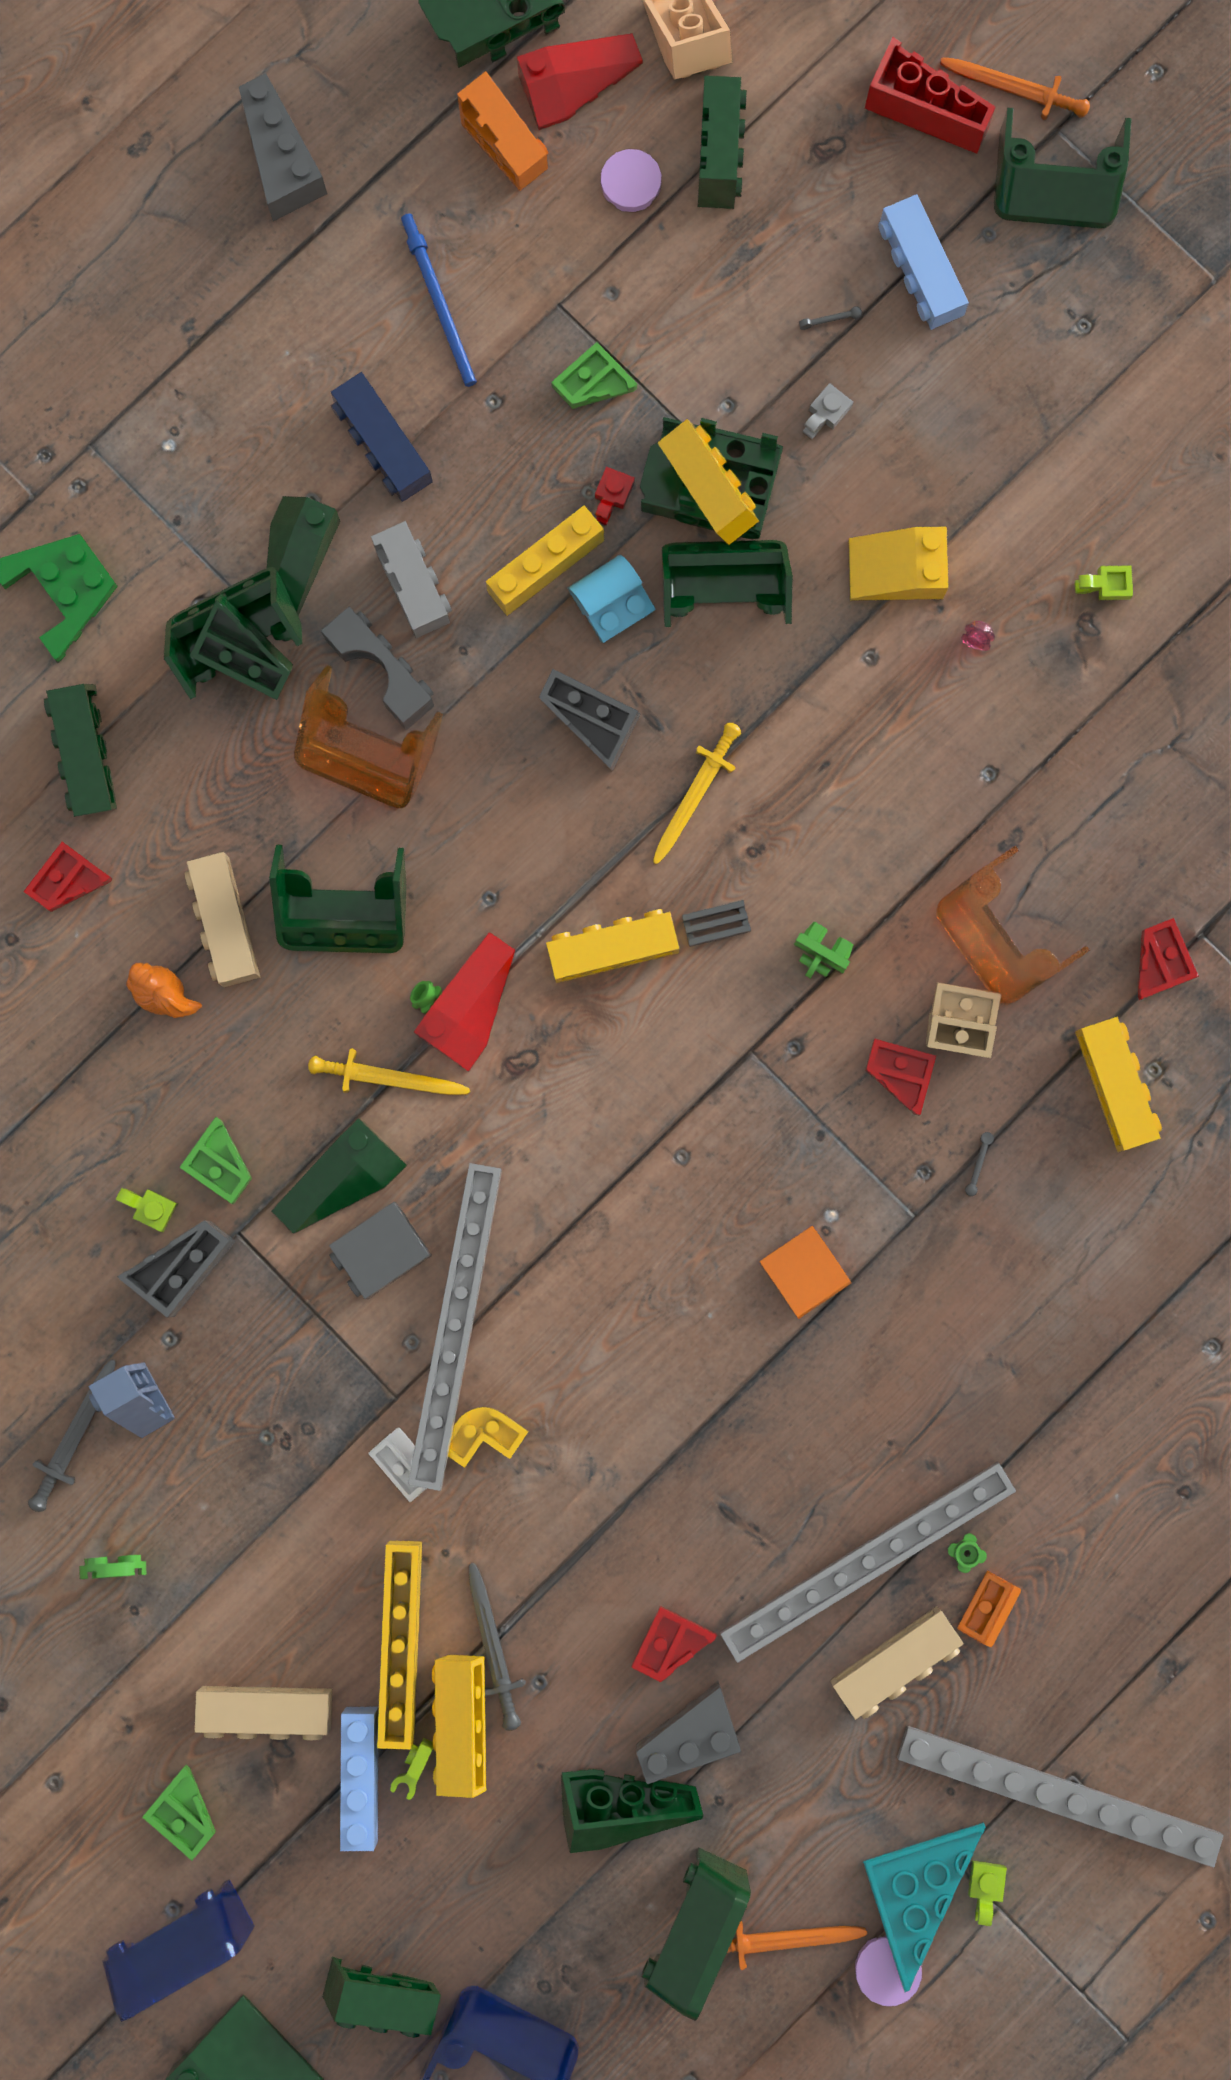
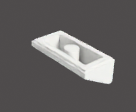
M396 1428L368 1454L406 1499L412 1502L427 1488L408 1485L415 1445L400 1428Z

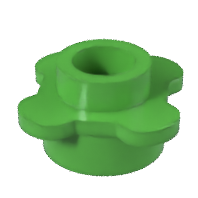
M431 981L419 982L413 988L410 995L412 1007L415 1009L420 1008L421 1012L426 1014L441 995L442 988L440 986L434 987Z
M969 1533L964 1535L963 1540L957 1544L952 1543L948 1547V1554L955 1558L958 1563L957 1568L962 1573L970 1572L972 1567L979 1563H984L987 1558L986 1552L977 1545L976 1536ZM966 1550L970 1551L969 1556L964 1555Z

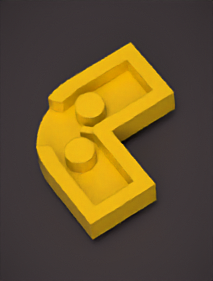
M489 1407L475 1408L466 1412L455 1423L448 1457L465 1468L484 1441L510 1459L529 1431L496 1409Z

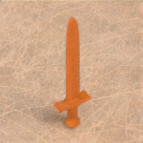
M941 58L940 64L958 75L1045 105L1041 114L1043 120L1047 119L1052 105L1059 106V108H1064L1065 110L1068 109V111L1071 110L1079 118L1086 116L1089 111L1090 104L1087 99L1075 100L1074 98L1057 93L1062 79L1061 76H1055L1053 88H1049L971 62L954 58Z
M741 1921L736 1931V1938L732 1940L727 1953L738 1952L739 1967L741 1970L747 1968L744 1959L745 1954L847 1942L866 1936L867 1930L864 1927L833 1926L742 1934L743 1924Z

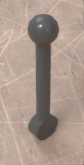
M854 306L850 311L811 320L806 318L799 321V326L801 330H806L814 325L852 317L853 319H858L862 315V310L858 306Z
M985 1132L980 1137L982 1146L971 1182L965 1188L968 1196H975L978 1192L976 1185L988 1145L994 1141V1137L990 1132Z

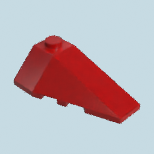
M633 33L547 46L517 56L518 76L539 130L569 120L576 114V110L588 101L591 103L598 98V94L611 84L615 85L643 64V59Z
M489 932L414 1030V1033L419 1038L468 1072L487 1047L502 992L514 958L515 949Z

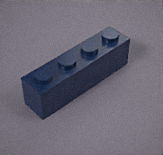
M362 372L331 391L334 403L330 406L340 421L344 419L351 427L348 429L349 435L357 446L362 444L368 453L365 454L366 460L374 471L380 469L385 477L382 479V482L391 496L397 494L401 502L433 483L430 470Z

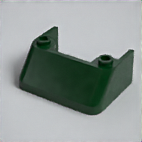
M1008 107L999 133L994 210L1000 218L1009 221L1090 228H1106L1110 226L1118 213L1126 177L1132 118H1125L1115 141V146L1106 147L1099 153L1096 160V169L1034 163L1035 149L1033 145L1026 139L1011 137L1014 108Z
M778 540L734 541L730 545L725 541L675 542L664 545L662 547L664 626L671 627V616H687L688 612L694 610V603L756 602L757 607L769 615H776L783 611L785 624H792L793 575L787 545Z
M274 567L255 573L178 612L167 621L164 660L190 700L196 697L197 682L205 683L216 675V669L190 657V654L220 594L265 637L272 635L275 640H282L284 642L293 640L296 646L302 644L301 621L286 587Z
M276 845L269 880L276 939L281 947L291 951L395 953L403 947L407 885L404 848L397 849L394 872H385L376 878L375 891L312 889V881L308 874L300 870L285 869L283 845Z
M699 1847L696 1852V1864L690 1863L684 1875L683 1882L687 1884L686 1896L661 1953L657 1954L654 1959L648 1958L641 1974V1978H644L645 1988L681 2015L694 2021L698 2019L751 1895L746 1869Z

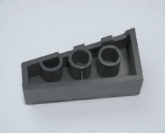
M265 73L239 86L271 217L275 221L326 195V187L318 167L267 74Z

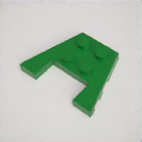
M81 534L0 558V584L4 589H7L28 573L33 572L64 615L65 620L39 637L57 663L62 661L66 655V650L72 642L78 640L82 634V629L91 617L94 618L118 587Z

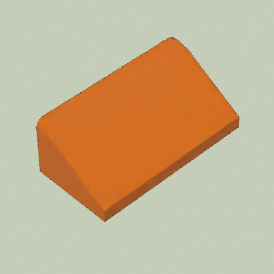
M987 1570L957 1629L980 1643L992 1647L1021 1593V1589Z

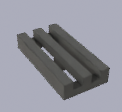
M744 900L682 915L689 947L751 932ZM734 910L739 911L737 915L690 925V921ZM738 921L742 922L740 927L696 938L693 936L694 932Z

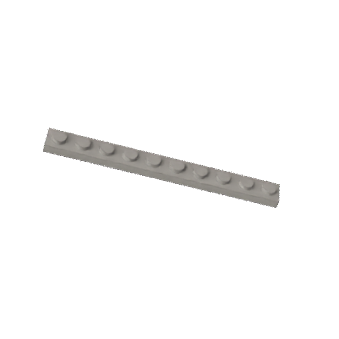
M469 1163L408 1485L438 1491L442 1490L501 1179V1168Z
M996 1462L722 1630L720 1634L738 1663L1015 1493L1016 1490L1001 1465Z
M910 1726L906 1727L897 1755L900 1761L1201 1864L1215 1867L1224 1836L1221 1832Z

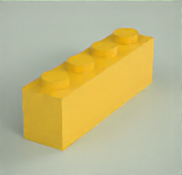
M686 419L660 440L658 444L715 532L730 545L759 522L752 511L756 508V505L746 492L740 493L738 487L741 485V482L730 469L726 472L722 466L726 463V460L716 447L710 448L708 442L712 439L701 425L695 427Z
M582 506L485 581L488 594L508 616L604 541V528L586 506Z
M662 909L644 913L645 918L632 921L631 917H625L613 921L614 926L601 929V925H592L583 928L582 934L570 936V932H564L552 936V941L546 942L556 983L679 953V945L671 913H663Z
M1117 1016L1076 1031L1080 1048L1117 1152L1161 1139L1159 1134L1162 1131L1161 1123L1157 1114H1152L1148 1103L1151 1101V1095L1145 1083L1141 1084L1137 1072L1140 1071V1064L1134 1052L1130 1053L1127 1044L1129 1033L1126 1025L1123 1022L1120 1023Z
M446 1655L436 1659L432 1669V1681L435 1684V1699L432 1704V1713L436 1721V1732L433 1736V1749L436 1751L433 1781L436 1785V1796L474 1798L486 1791L484 1656Z

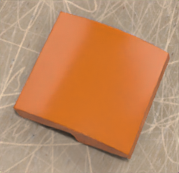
M813 1226L759 1261L798 1319L851 1284L850 1279Z

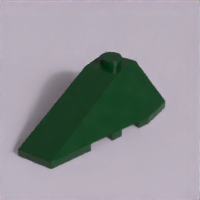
M358 1118L328 1148L271 1212L295 1234L327 1218L329 1215L386 1188L407 1167V1164L364 1121Z

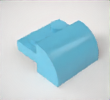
M618 555L567 588L581 613L586 616L602 643L656 610L641 585L643 582L622 555Z

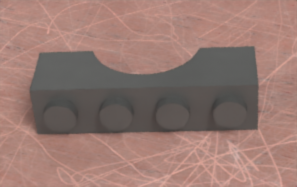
M349 606L325 626L321 633L344 662L353 659H369L375 661L386 670L389 683L383 698L384 705L403 728L407 730L434 707L431 698L434 693L422 679L417 682L410 675L413 669L402 657L396 659L390 652L393 647L382 634H379L377 637L369 629L372 624L361 611L356 614Z

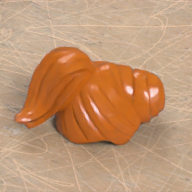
M135 963L131 966L126 986L132 992L135 1002L144 1010L158 1015L179 1018L192 1015L202 1008L201 1003L184 997V986L181 980L168 968L151 966L148 963Z

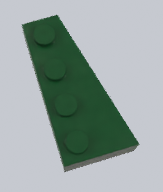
M79 684L47 690L48 698H44V707L47 716L52 717L54 730H51V739L54 748H59L62 761H58V770L61 779L66 780L68 792L65 793V802L68 811H73V815L76 817L117 809L111 770L108 765L103 766L102 761L107 759L106 741L97 732V728H100V723H102L101 712L97 709L95 703H92V696H97L96 685Z

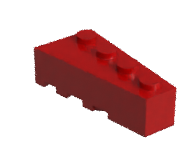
M892 37L870 84L864 109L978 154L988 132L995 106L966 86L961 85L959 87L950 81L949 75L940 68L938 71L934 70L923 62L924 57L915 51L912 54L901 47L902 42Z

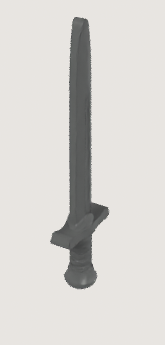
M110 1360L104 1366L93 1383L114 1372L115 1360ZM90 1389L50 1463L45 1465L39 1459L33 1463L35 1468L47 1474L37 1493L28 1500V1505L33 1511L42 1512L46 1510L47 1499L50 1492H52V1488L55 1486L54 1484L57 1482L56 1480L59 1479L69 1485L75 1483V1477L65 1475L64 1473L96 1411L89 1398V1395L92 1394Z
M471 1563L469 1565L470 1588L493 1683L492 1688H485V1696L499 1694L498 1697L502 1713L504 1714L502 1727L505 1730L512 1731L521 1725V1719L514 1711L515 1707H513L514 1703L512 1702L510 1690L523 1687L526 1681L523 1678L515 1682L510 1681L487 1590L478 1567L475 1563Z

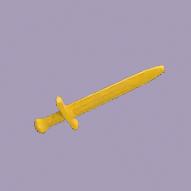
M726 723L724 725L723 736H721L716 748H714V752H710L702 746L696 748V754L705 756L706 760L665 830L656 849L653 863L658 864L671 850L720 767L726 769L728 773L735 770V766L725 761L723 757L727 753V749L730 748L732 741L741 735L738 725L734 723Z
M353 1048L349 1050L347 1064L325 1061L318 1056H313L308 1063V1069L311 1074L325 1072L327 1074L343 1075V1093L350 1091L349 1083L351 1080L444 1095H468L470 1093L468 1087L452 1081L354 1063L357 1052Z

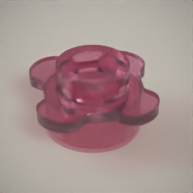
M973 621L966 625V634L961 636V640L968 644V646L983 651H988L991 647L990 641L995 639L992 627L982 621Z

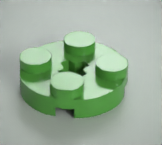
M141 1555L118 1557V1563H108L107 1557L84 1559L85 1565L79 1566V1580L88 1579V1572H92V1579L135 1575V1569H138V1575H147L146 1561H141Z

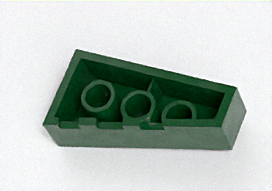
M704 76L698 207L734 209L735 197H741L742 178L737 177V168H743L744 148H738L739 139H744L745 119H740V110H746L747 90H741V77Z

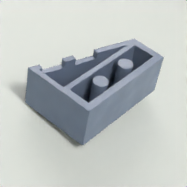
M145 1362L123 1366L88 1386L92 1392L89 1395L90 1401L98 1412L102 1411L104 1416L141 1438L176 1419Z

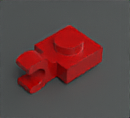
M609 467L605 468L595 492V499L601 501L595 513L597 516L596 520L599 523L607 526L614 507L624 509L634 486L635 477Z

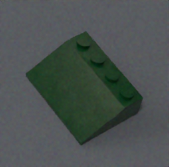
M244 1994L181 2057L165 2078V2080H324Z

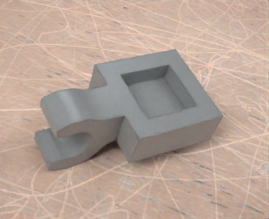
M829 383L810 405L809 411L813 415L804 424L805 429L803 433L813 439L825 424L834 429L852 408L853 401Z

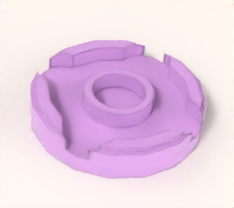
M626 149L616 152L606 161L601 172V189L605 199L621 211L636 212L646 209L652 204V201L655 200L661 190L662 175L658 163L651 155L641 150Z
M886 1935L868 1940L859 1950L855 1961L856 1979L861 1991L872 2002L882 2006H897L908 2001L917 1992L922 1979V1968L920 1966L910 1991L904 1993Z

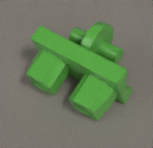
M813 922L804 934L800 933L794 943L796 947L815 957L813 959L804 953L801 956L799 962L809 967L805 976L811 979L816 971L826 977L831 969L821 964V961L843 974L850 963L848 958L850 957L853 944L841 937L837 939L831 950L820 944L828 930L817 922Z

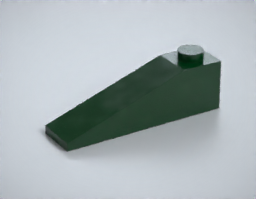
M283 496L270 524L266 568L274 567L277 570L299 616L340 524V519L335 508L308 497Z
M597 1769L561 1773L563 1822L570 1853L602 1850L703 1819L704 1816L696 1786L661 1780L647 1784L644 1781L634 1780L635 1776L624 1774V1778L604 1775L605 1771Z

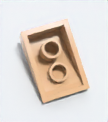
M643 0L664 62L674 80L687 78L692 74L709 69H717L722 65L732 63L730 29L712 0Z

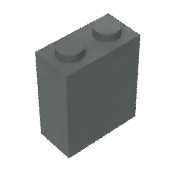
M392 1202L329 1245L333 1251L329 1254L331 1260L338 1270L343 1268L346 1270L351 1278L347 1281L350 1289L356 1297L362 1295L364 1299L371 1298L432 1256L397 1202Z

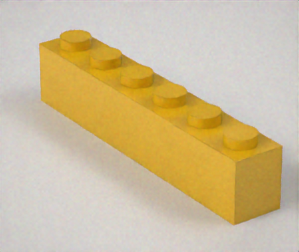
M389 1541L385 1548L377 1748L411 1749L414 1743L422 1542Z

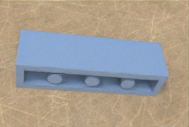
M913 195L883 208L881 220L878 224L882 238L888 240L892 247L891 254L897 267L901 266L905 274L904 283L907 291L915 295L918 302L917 310L921 320L927 321L932 330L964 316L969 302L918 195Z
M346 1707L341 1714L340 1851H374L378 1842L377 1741L379 1707Z

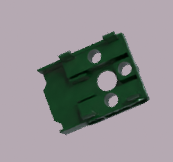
M562 0L418 1L438 39L451 44L456 54L458 68L489 52L492 63L500 60L507 55L505 45L543 25L545 35L559 29L558 17L565 13V5ZM517 12H522V13H524V14L521 15V16H515V15H513L514 13H517Z
M663 417V431L660 440L678 427L682 421ZM701 418L700 425L712 439L708 442V445L711 449L716 447L726 460V463L722 465L726 472L730 469L741 482L740 493L746 492L756 505V508L752 511L759 522L740 537L751 540L759 539L771 499L783 446L777 444L778 436L762 433L761 439L718 429L716 428L717 421ZM658 442L650 446L640 483V489L645 496L641 500V511L715 531L660 448ZM737 449L743 455L739 458H733L728 455V452ZM753 486H761L766 491L763 494L756 495L750 489Z

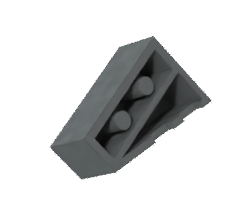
M552 669L539 698L613 771L641 714L638 710Z
M204 1220L117 1277L167 1318L175 1317L236 1241L213 1222Z
M719 1681L636 1744V1753L647 1784L741 1752Z

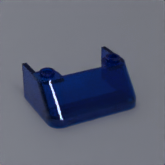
M230 1879L225 1881L217 1892L214 1893L212 1889H209L194 1899L196 1905L190 1912L135 1944L133 1942L125 1944L124 1940L105 1951L107 1956L102 1962L114 2010L121 2022L135 2016L212 1971L241 1951L255 1925Z
M469 1986L460 1992L421 2072L419 2080H430L437 2063L450 2069H459L465 2066L474 2050L531 2080H570L578 2059L579 2047L576 2039L571 2034L478 1986Z

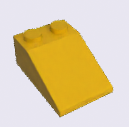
M912 527L849 538L850 601L944 599L948 590L947 527Z

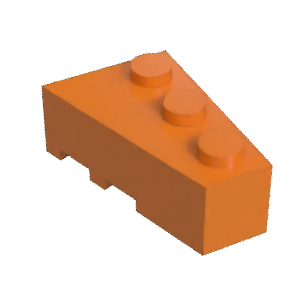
M486 71L457 93L462 126L519 191L548 169L547 148L540 139H536L525 122L519 117Z

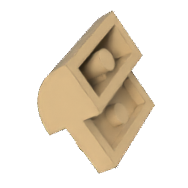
M937 982L931 1013H929L926 1046L991 1058L1001 994Z

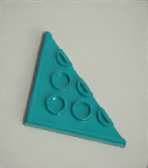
M984 1822L863 1860L904 1993L910 1991L915 1976L933 1942L937 1929L947 1912L975 1848L985 1831Z

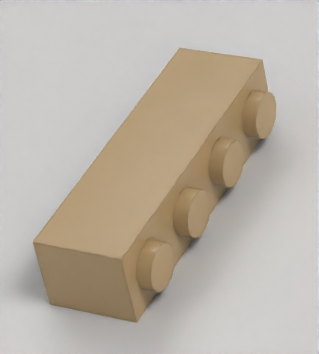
M225 852L187 861L189 871L185 872V879L189 890H194L197 901L192 903L197 920H202L205 931L201 932L200 936L205 951L210 950L213 962L208 963L212 980H218V984L222 987H228L261 978L230 858Z
M936 1606L831 1679L830 1682L854 1719L856 1720L860 1716L865 1719L873 1715L879 1709L877 1704L887 1697L893 1700L900 1696L906 1690L905 1685L913 1679L920 1681L931 1674L933 1671L932 1666L940 1660L947 1662L960 1653L959 1647L964 1643L943 1612Z
M202 1686L196 1691L195 1732L204 1733L205 1738H222L224 1733H237V1738L253 1739L257 1737V1734H270V1739L283 1740L290 1738V1734L303 1735L304 1740H320L322 1735H327L331 1730L332 1689Z

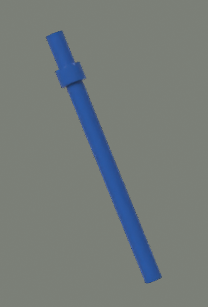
M410 213L405 214L401 217V221L408 236L406 241L410 253L416 257L465 387L473 386L477 381L426 252L428 246L424 235L419 234L413 215Z

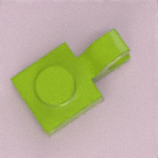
M1131 565L1100 566L1097 570L1098 575H1079V580H1075L1076 594L1099 591V600H1130L1133 597Z
M121 1188L116 1197V1200L137 1209L133 1219L160 1232H164L178 1204L150 1189H147L142 1197L126 1188Z
M423 1738L420 1746L412 1745L404 1762L409 1764L410 1767L406 1773L399 1774L394 1778L390 1788L391 1792H395L398 1784L406 1783L409 1786L406 1799H412L417 1789L419 1777L433 1750L432 1741Z
M972 1860L968 1895L969 1897L977 1898L975 1921H978L977 1924L991 1926L993 1901L1003 1902L1007 1871L1005 1865Z

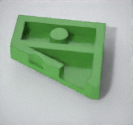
M598 342L551 382L552 388L572 409L631 393L637 389V383Z
M218 1117L214 1118L180 1166L182 1170L231 1204L237 1201L252 1179L226 1127Z
M188 1765L183 1767L142 1817L191 1861L216 1832Z

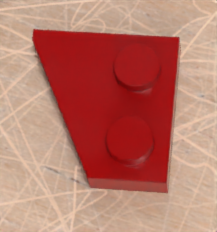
M61 842L23 892L47 910L53 912L110 883L112 878L64 842Z
M1174 918L1142 931L1138 982L1139 1000L1199 977Z
M874 1039L865 1071L914 1115L920 1116L936 1055Z
M659 1606L631 1668L662 1682L675 1669L693 1658L707 1644L715 1641L717 1634Z

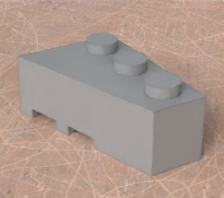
M406 521L371 536L380 563L415 637L419 638L449 624L450 621L447 613L452 611L445 594L439 596L435 585L439 584L432 566L426 567L423 561V557L426 556L419 539L414 540Z

